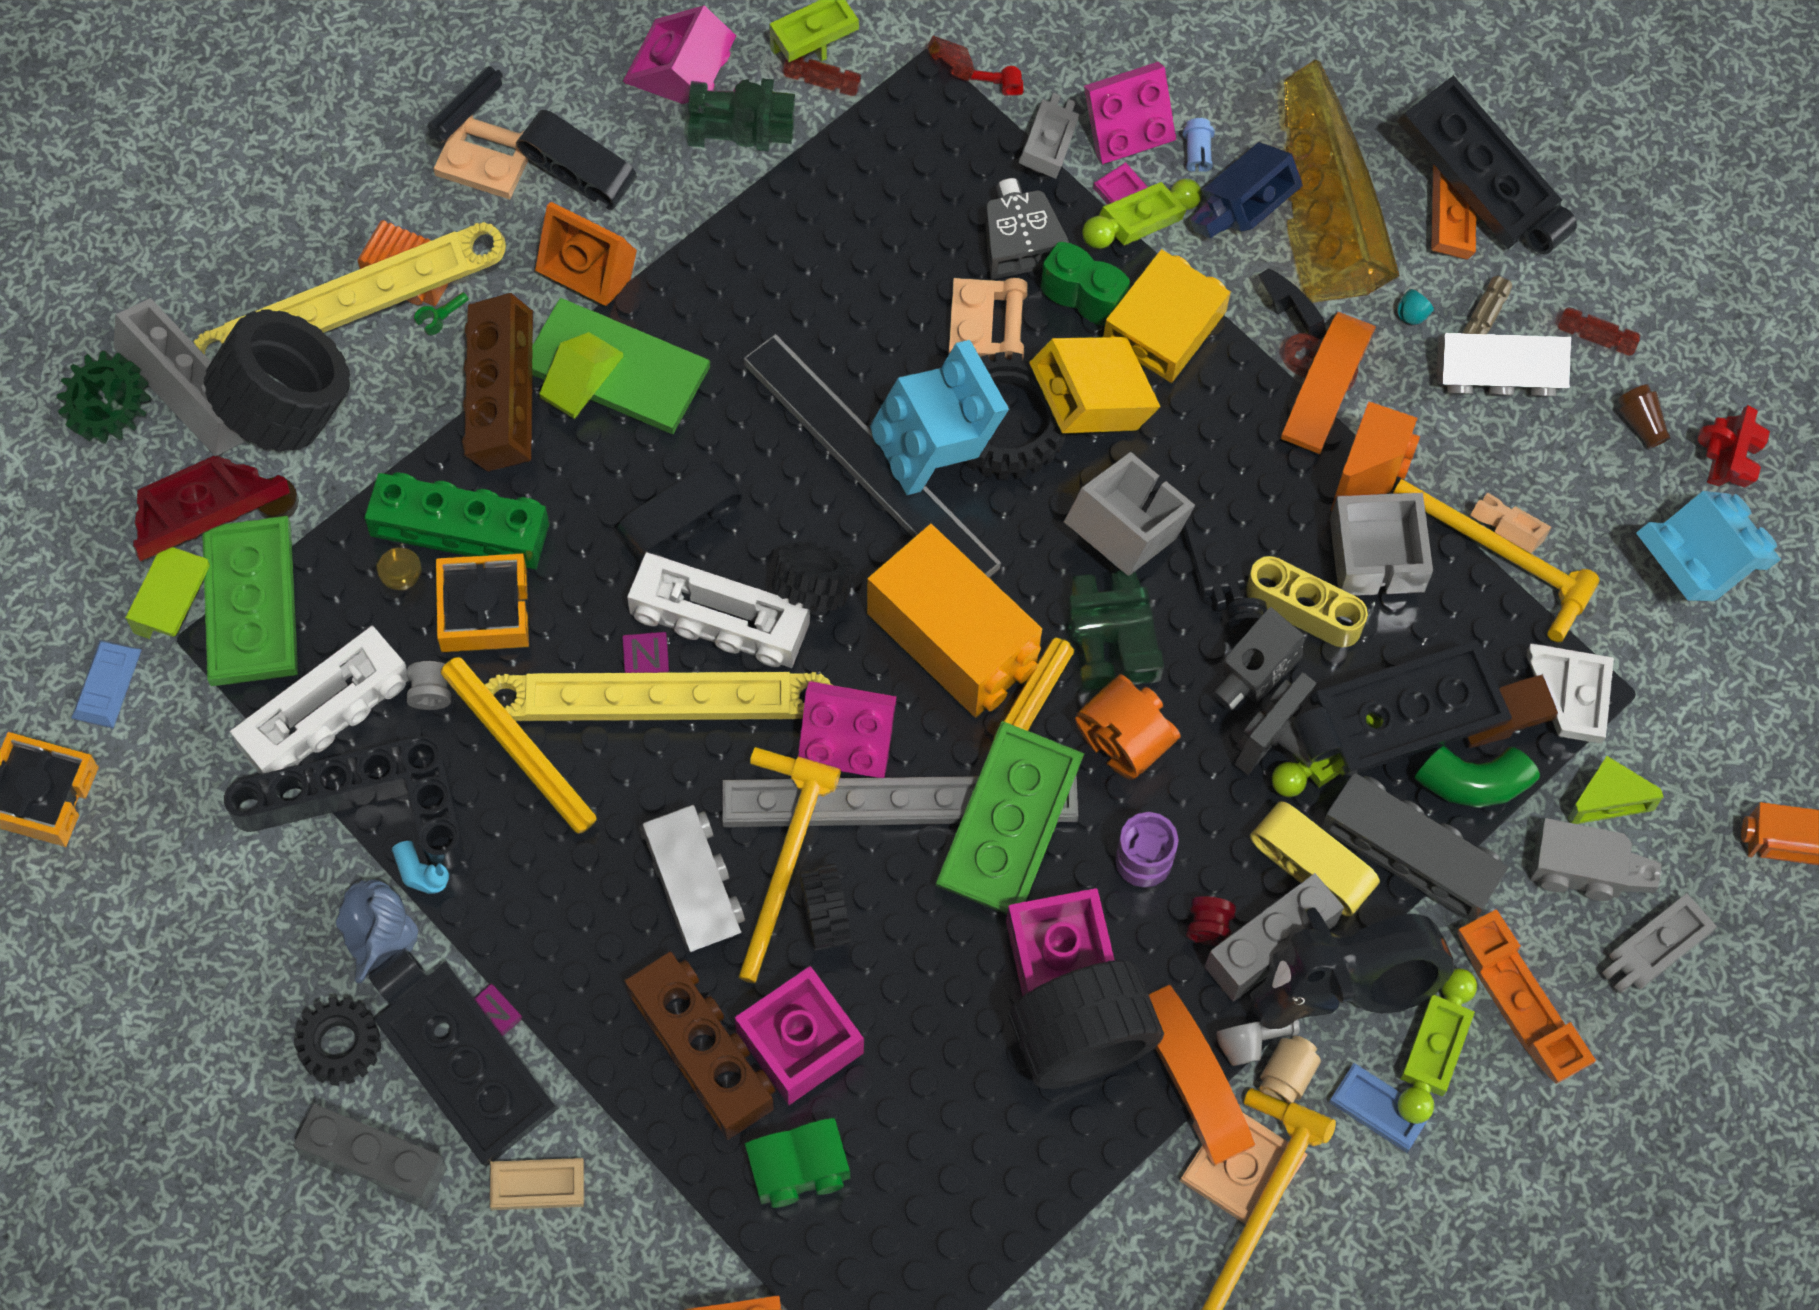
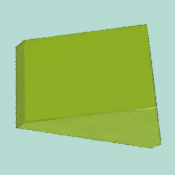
M590 332L561 342L540 391V398L575 419L624 357L623 352Z
M1606 756L1567 818L1569 823L1581 824L1651 812L1656 809L1664 796L1661 788L1609 756Z

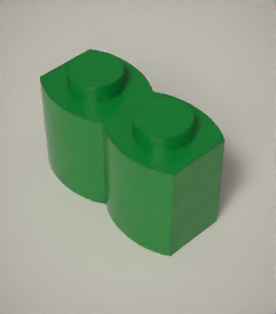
M1058 242L1043 263L1041 290L1044 294L1060 305L1076 307L1083 317L1100 326H1105L1106 319L1129 290L1130 280L1125 273L1111 264L1094 261L1085 250L1071 243Z
M835 1118L812 1122L790 1131L770 1134L745 1143L761 1204L771 1202L773 1208L795 1203L799 1200L798 1194L816 1189L818 1195L838 1191L844 1187L843 1181L851 1178Z

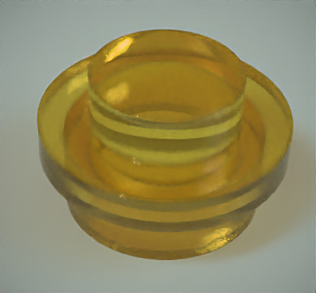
M394 548L382 555L378 562L377 571L384 585L391 589L405 590L412 587L419 579L421 563L413 551L406 548Z

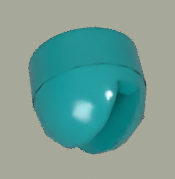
M1409 289L1402 296L1397 308L1399 318L1411 325L1421 324L1434 311L1430 301L1414 289Z

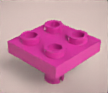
M1159 61L1084 86L1095 153L1101 164L1176 140L1165 67Z
M809 681L806 689L798 756L839 768L843 772L884 778L887 770L897 697Z

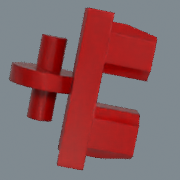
M1747 405L1743 407L1740 415L1728 416L1726 418L1718 417L1715 419L1714 425H1707L1699 430L1698 442L1707 448L1706 456L1713 459L1707 483L1720 487L1727 482H1731L1745 488L1758 480L1761 466L1746 457L1747 451L1756 454L1763 450L1768 442L1770 431L1755 422L1758 410Z

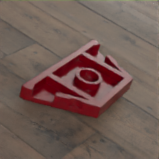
M211 456L138 489L136 502L138 511L135 514L137 540H133L137 559L143 561L289 494L290 490L286 478L276 475L272 480L260 477L255 467L245 464H234L229 459Z

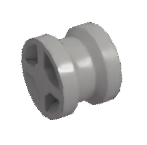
M421 661L409 665L407 668V678L411 682V689L407 692L408 705L423 710H437L450 705L451 692L447 689L448 682L441 675V669L445 663Z

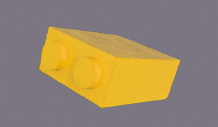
M1161 249L1106 319L1103 338L1127 337L1139 363L1172 383L1226 313L1231 291L1227 290L1218 279L1210 276L1206 277L1193 269L1182 257L1172 256Z
M1127 337L1052 338L1029 362L1062 433L1138 430L1161 407Z

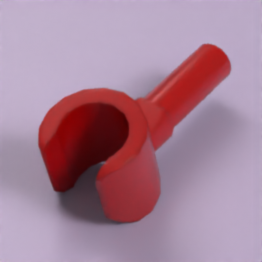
M1007 66L1001 72L969 70L968 79L1001 84V91L1005 96L1023 94L1022 73L1016 66Z

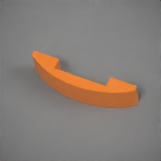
M1337 312L1302 385L1282 433V440L1315 453H1321L1334 424L1337 412L1360 361H1362L1376 326Z
M1497 909L1458 929L1459 938L1480 981L1519 1042L1555 1084L1595 1063L1596 1059L1573 1024L1570 1022L1565 1025L1519 955L1518 951L1521 945Z
M1171 985L1148 994L1164 1032L1162 1041L1155 1048L1194 1120L1192 1126L1213 1166L1255 1147V1142L1237 1099L1209 1044L1182 1000Z

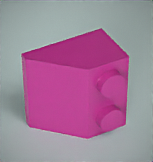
M705 5L657 18L653 22L623 82L681 104L697 100L701 101L712 92L715 85L713 81L720 68L729 59L731 54L729 50L736 35Z

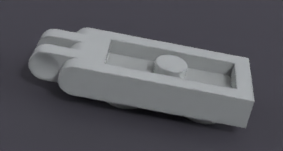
M1053 92L1050 101L1042 99L1019 163L1036 172L1056 179L1080 114L1073 112L1076 103L1073 100L1068 99L1064 108L1059 106L1058 103L1061 95Z
M1686 893L1609 955L1614 963L1606 968L1602 974L1609 980L1621 970L1625 973L1626 977L1614 986L1620 994L1633 984L1641 990L1713 933L1717 926Z

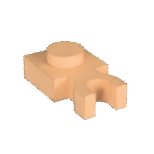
M1489 493L1484 496L1483 500L1477 502L1470 515L1480 522L1496 527L1495 533L1530 553L1545 541L1552 528L1516 506L1510 509Z

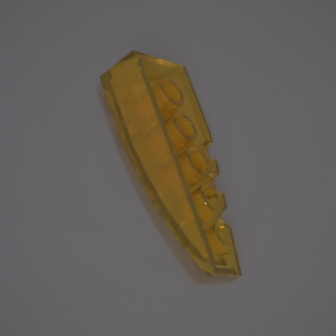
M1315 59L1284 79L1285 127L1290 129V145L1286 147V152L1292 154L1303 184L1299 190L1288 198V200L1292 201L1293 218L1288 220V235L1303 292L1312 303L1366 296L1400 276L1382 210L1357 140L1321 62Z

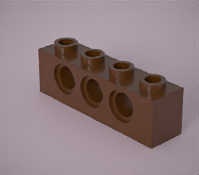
M507 293L468 304V316L465 325L467 359L464 362L466 397L463 401L465 435L463 436L462 443L465 456L486 471L531 461L533 310L512 293Z
M670 951L626 979L627 994L725 1138L729 1140L774 1110L771 1095L776 1091L764 1071L759 1069L754 1072L745 1059L750 1053L740 1036L736 1032L729 1035L720 1021L725 1019L715 1000L711 996L704 999L695 985L699 983V979L691 965L685 959L679 963ZM677 998L685 999L690 1003L689 1008L681 1014H672L665 1009L671 1000ZM699 1035H709L715 1040L714 1045L706 1051H697L690 1044ZM726 1071L735 1072L741 1077L740 1082L732 1088L720 1087L716 1083V1079L721 1073Z

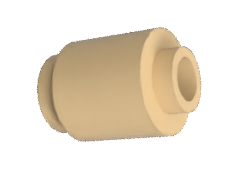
M1293 1036L1292 1039L1282 1038L1260 1076L1263 1081L1259 1087L1260 1092L1288 1104L1295 1100H1300L1321 1063L1320 1057L1315 1053L1317 1051L1316 1046L1300 1036Z

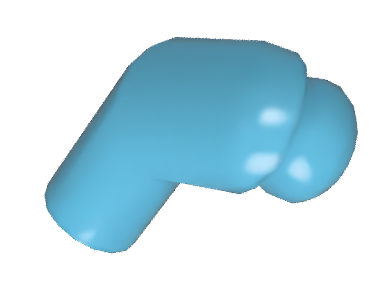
M403 841L392 847L402 881L407 887L428 894L438 893L446 887L449 880L447 868L439 863L436 867L432 864L420 863L412 841Z

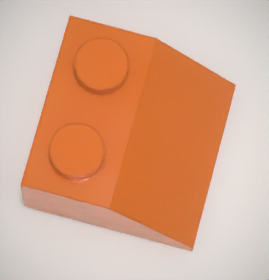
M550 202L546 206L535 271L607 306L622 291L626 283L631 280L637 250L623 237Z
M1368 401L1330 511L1333 510L1337 496L1386 494L1392 491L1396 477L1405 479L1420 439L1419 435L1413 434L1417 417Z

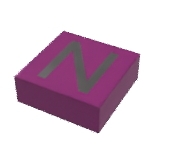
M666 632L623 635L625 673H669Z
M492 983L476 997V1000L503 1035L521 1021L522 1016Z

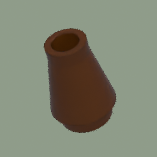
M1648 384L1636 387L1618 398L1621 406L1619 412L1645 442L1648 449L1671 439L1666 428L1657 391L1652 392Z

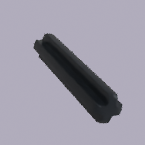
M491 66L485 67L427 124L429 129L427 132L430 139L435 138L439 143L445 142L502 85V72L500 70L495 71Z

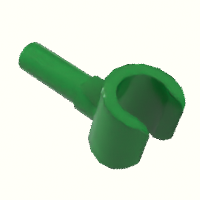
M462 292L438 309L432 306H423L416 311L414 319L420 325L425 319L434 318L432 323L428 324L424 330L430 336L435 335L442 330L443 320L469 300L468 296Z

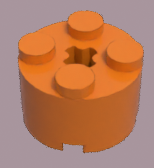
M1122 674L1113 679L1084 705L1075 718L1079 731L1090 747L1096 753L1102 749L1112 758L1107 764L1114 771L1130 780L1142 774L1181 738L1178 729L1169 720L1165 719L1159 711L1163 707L1160 698L1148 687L1138 690Z

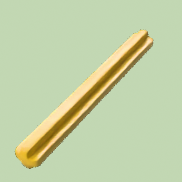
M457 657L448 661L441 669V675L570 827L578 834L587 831L596 822V815L464 660Z

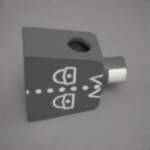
M1009 178L1002 180L995 187L998 199L988 201L985 212V230L991 280L1043 269L1044 261L1058 242L1069 243L1062 226L1042 191L1037 190L1022 194L1017 179Z
M1270 607L1224 659L1223 668L1226 679L1213 691L1214 697L1231 711L1245 696L1258 703L1302 659L1304 634ZM1253 667L1257 668V670H1249L1248 668Z

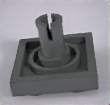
M1302 672L1293 684L1288 680L1282 683L1270 699L1271 703L1264 713L1259 712L1245 729V735L1236 747L1242 751L1235 763L1239 769L1249 775L1270 748L1278 743L1306 764V767L1310 768L1313 763L1310 762L1293 721L1301 712L1316 685L1314 680Z

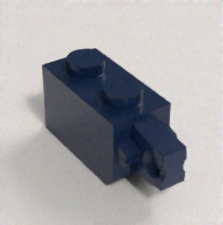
M1261 142L1255 144L1202 189L1207 202L1190 219L1194 231L1198 234H1203L1205 237L1212 238L1219 232L1229 228L1242 232L1257 226L1303 186L1292 154Z

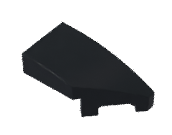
M1271 269L1258 274L1262 284L1272 298V305L1278 315L1292 307L1312 342L1326 335L1327 331L1323 317L1297 286Z

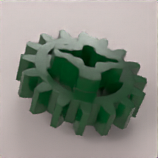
M101 351L97 361L87 354L84 356L85 366L80 368L72 364L70 367L74 376L71 379H61L67 390L66 392L58 393L56 396L58 400L65 404V406L58 410V413L67 420L65 425L76 434L78 433L86 441L90 442L95 438L102 444H105L109 434L121 440L123 439L122 429L128 427L134 431L137 427L133 418L135 416L145 417L146 412L140 408V404L150 400V395L142 390L149 382L140 374L141 369L120 353H116L112 357L106 351ZM100 390L105 394L104 398L108 401L107 404L102 400L103 397L99 394Z

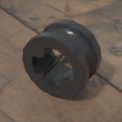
M1241 598L1232 601L1228 606V612L1233 616L1229 620L1230 629L1236 632L1247 633L1267 611V603L1257 598Z

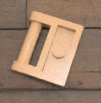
M472 114L447 139L433 168L434 174L456 183L511 199L529 160L516 146V141L522 133L520 134L473 119ZM467 134L514 148L516 151L513 156L466 142L465 139Z
M954 278L949 353L955 343L970 340L979 357L988 355L991 361L994 360L995 353L1005 352V358L1012 359L1014 352L1022 354L1023 360L1024 344L1021 343L1023 300L1027 297V282L1020 278H1009L1005 281ZM994 300H1006L1004 341L1001 343H991Z

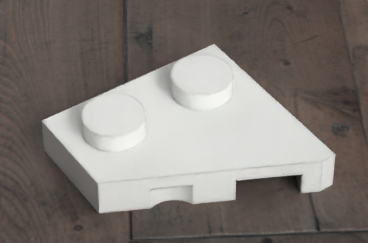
M1530 644L1527 649V659L1534 676L1543 674L1558 711L1555 720H1552L1558 736L1602 744L1606 738L1614 658Z

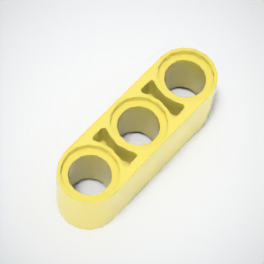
M1262 557L1252 565L1246 586L1247 598L1264 600L1267 603V610L1272 607L1292 625L1334 646L1349 647L1359 640L1368 613L1367 607L1358 597L1276 557ZM1268 578L1274 581L1277 586L1266 587L1260 584L1258 580ZM1300 597L1309 598L1314 601L1315 606H1303L1297 599ZM1340 616L1348 617L1355 625L1344 626L1336 618Z
M1279 801L1250 834L1252 842L1263 854L1300 883L1316 873L1344 906L1342 915L1352 916L1380 883L1379 877L1370 866L1286 802Z

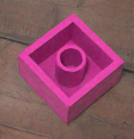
M1097 888L1008 905L1006 925L1022 995L1029 993L1041 984L1079 968L1114 961Z
M811 966L735 1017L736 1033L788 1105L864 1054L863 1036Z

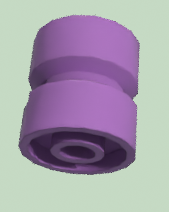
M1152 812L1139 813L1128 819L1121 830L1115 857L1117 870L1124 880L1134 886L1145 888L1156 886L1166 879L1172 869L1179 841L1176 828L1171 821L1161 814Z

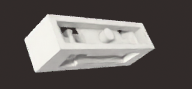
M646 552L627 596L630 614L634 615L637 621L645 625L657 626L661 624L673 628L677 634L684 638L697 640L700 637L715 642L717 647L726 652L736 654L742 651L754 655L761 663L771 667H779L780 665L793 667L810 624V610L804 609L802 603L798 602L796 605H792L787 598L782 599L778 595ZM682 592L690 594V601L754 621L757 629L748 627V621L683 600Z
M372 625L233 728L230 733L238 749L260 775L298 766L299 762L312 752L317 753L326 749L334 741L335 735L348 725L354 726L362 722L369 715L371 708L384 698L391 699L398 695L408 681L405 662ZM353 675L352 681L354 683L348 686L345 680ZM286 724L290 728L295 725L297 731L289 735L288 733L290 732V730L287 728Z

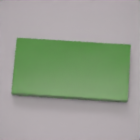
M559 298L533 344L532 375L545 380L560 343L590 332L623 352L624 356L590 400L670 434H674L710 368V360L568 300Z
M288 516L221 524L202 533L203 558L208 559L210 564L204 577L207 680L211 686L298 675L291 522Z
M1001 721L936 886L1004 914H1007L1008 905L1026 902L1084 753Z

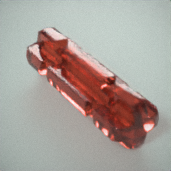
M803 56L791 62H788L787 59L785 61L784 75L786 77L796 80L803 77L806 83L835 91L836 87L841 88L840 93L855 96L859 91L861 75L857 72L846 69L843 73L840 72V67L809 59V62H806Z
M1567 307L1564 310L1559 322L1560 330L1570 334H1574L1577 331L1580 333L1579 337L1611 348L1612 345L1617 346L1616 351L1629 356L1635 353L1641 336L1638 332L1627 328L1624 331L1618 330L1619 325L1588 314L1587 318L1581 316L1582 311Z

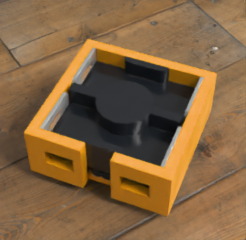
M524 554L436 559L437 639L441 652L529 647L528 613L525 601H520L527 599V568Z
M8 732L0 749V829L66 847L79 817L78 812L74 808L78 797L87 798L99 768L92 755Z

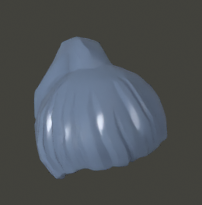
M361 880L352 884L349 890L345 892L343 903L339 908L336 925L343 935L344 944L356 959L355 981L356 983H362L369 972L384 965L403 948L411 952L417 942L418 928L405 913V907L399 895L379 880Z

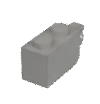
M1545 818L1536 834L1530 881L1540 882L1541 887L1548 891L1565 892L1570 888L1585 891V895L1590 899L1609 901L1613 897L1618 898L1623 891L1655 893L1659 887L1661 863L1631 853L1632 843L1624 833Z

